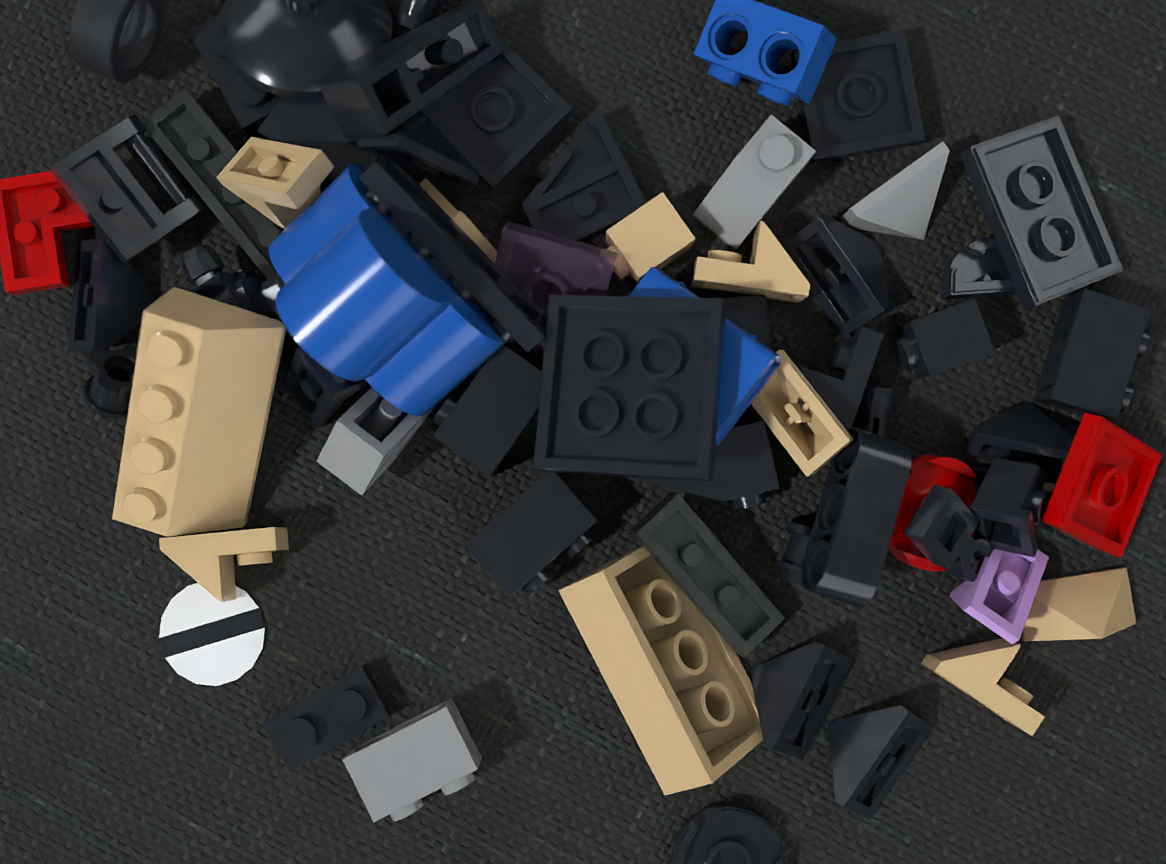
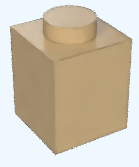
M662 192L606 231L605 241L609 247L603 251V254L620 279L629 275L637 286L651 267H658L661 270L690 250L696 238Z

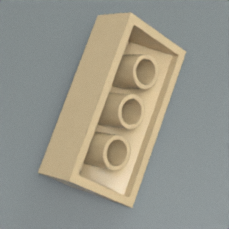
M173 287L144 310L112 519L166 537L245 526L250 511L286 332V326L282 321Z
M642 544L591 570L558 590L664 795L712 784L763 741L753 685L736 652Z

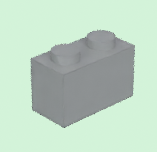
M450 698L352 748L342 760L373 822L389 814L393 822L422 808L424 804L421 798L441 788L446 796L469 785L475 780L472 772L478 770L482 757L453 699Z

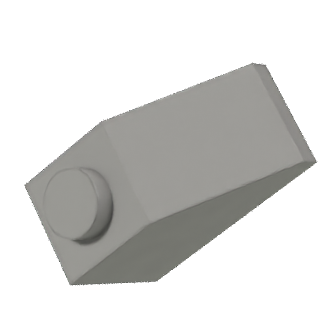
M771 114L735 157L692 216L735 251L804 169L816 151Z
M371 387L337 420L316 462L362 496L393 463L433 408L421 416L408 414L393 406Z

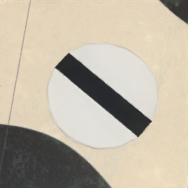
M195 583L185 587L170 600L161 617L159 639L165 659L177 674L195 684L218 686L237 680L254 666L263 649L265 626L259 607L246 591L236 586V600L221 602L199 583Z

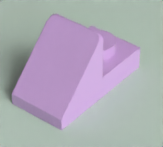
M992 549L990 557L981 555L975 570L976 580L974 582L966 580L951 592L950 597L963 611L1009 643L1014 644L1020 639L1049 557L1037 550L1033 558Z

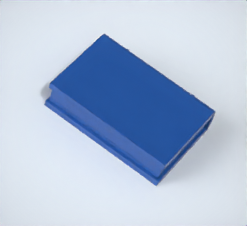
M651 267L629 295L632 297L699 298L689 291L683 282H677L658 267ZM725 317L716 446L720 445L781 364V356L760 342L756 334H749L727 317Z

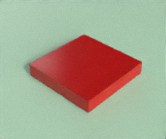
M1084 413L1042 521L1103 553L1121 558L1161 460L1162 453L1105 418Z

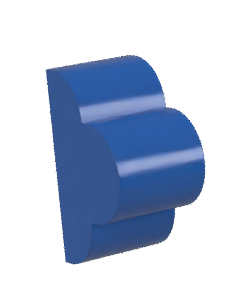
M352 163L270 243L269 255L271 261L285 283L276 293V308L282 322L293 338L324 368L347 380L360 381L365 379L375 391L393 406L408 414L421 416L428 413L507 341L495 331L489 317L475 300L469 302L455 290L449 281L451 273L435 257L431 260L427 259L414 248L407 237L409 230L394 214L391 216L384 215L369 201L365 194L367 186L359 179L365 172V169L359 163Z

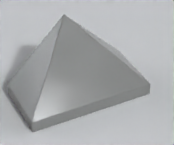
M942 141L852 206L840 220L844 225L852 229L924 240L950 151L946 144Z

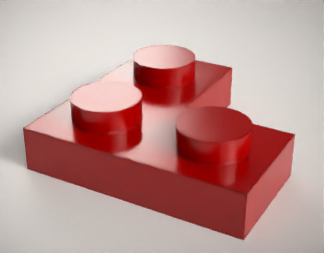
M51 171L0 179V261L6 293L18 295L69 286L61 231L93 226Z

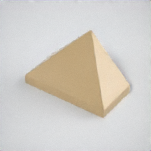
M778 350L776 353L781 356V364L751 404L807 477H811L854 439L786 352Z
M1120 567L1041 580L1021 633L1022 640L1102 639L1136 624L1127 568Z

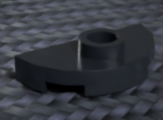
M994 237L978 240L962 247L948 260L941 277L940 300L1018 295Z

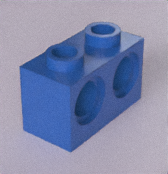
M715 0L693 55L709 64L710 67L707 75L719 81L738 87L743 78L759 84L757 94L773 102L789 106L793 97L810 104L837 38L824 25L754 0ZM747 30L748 40L743 50L735 55H729L728 47L732 37L740 31ZM799 49L800 57L797 66L791 72L780 75L778 63L781 56L789 50Z

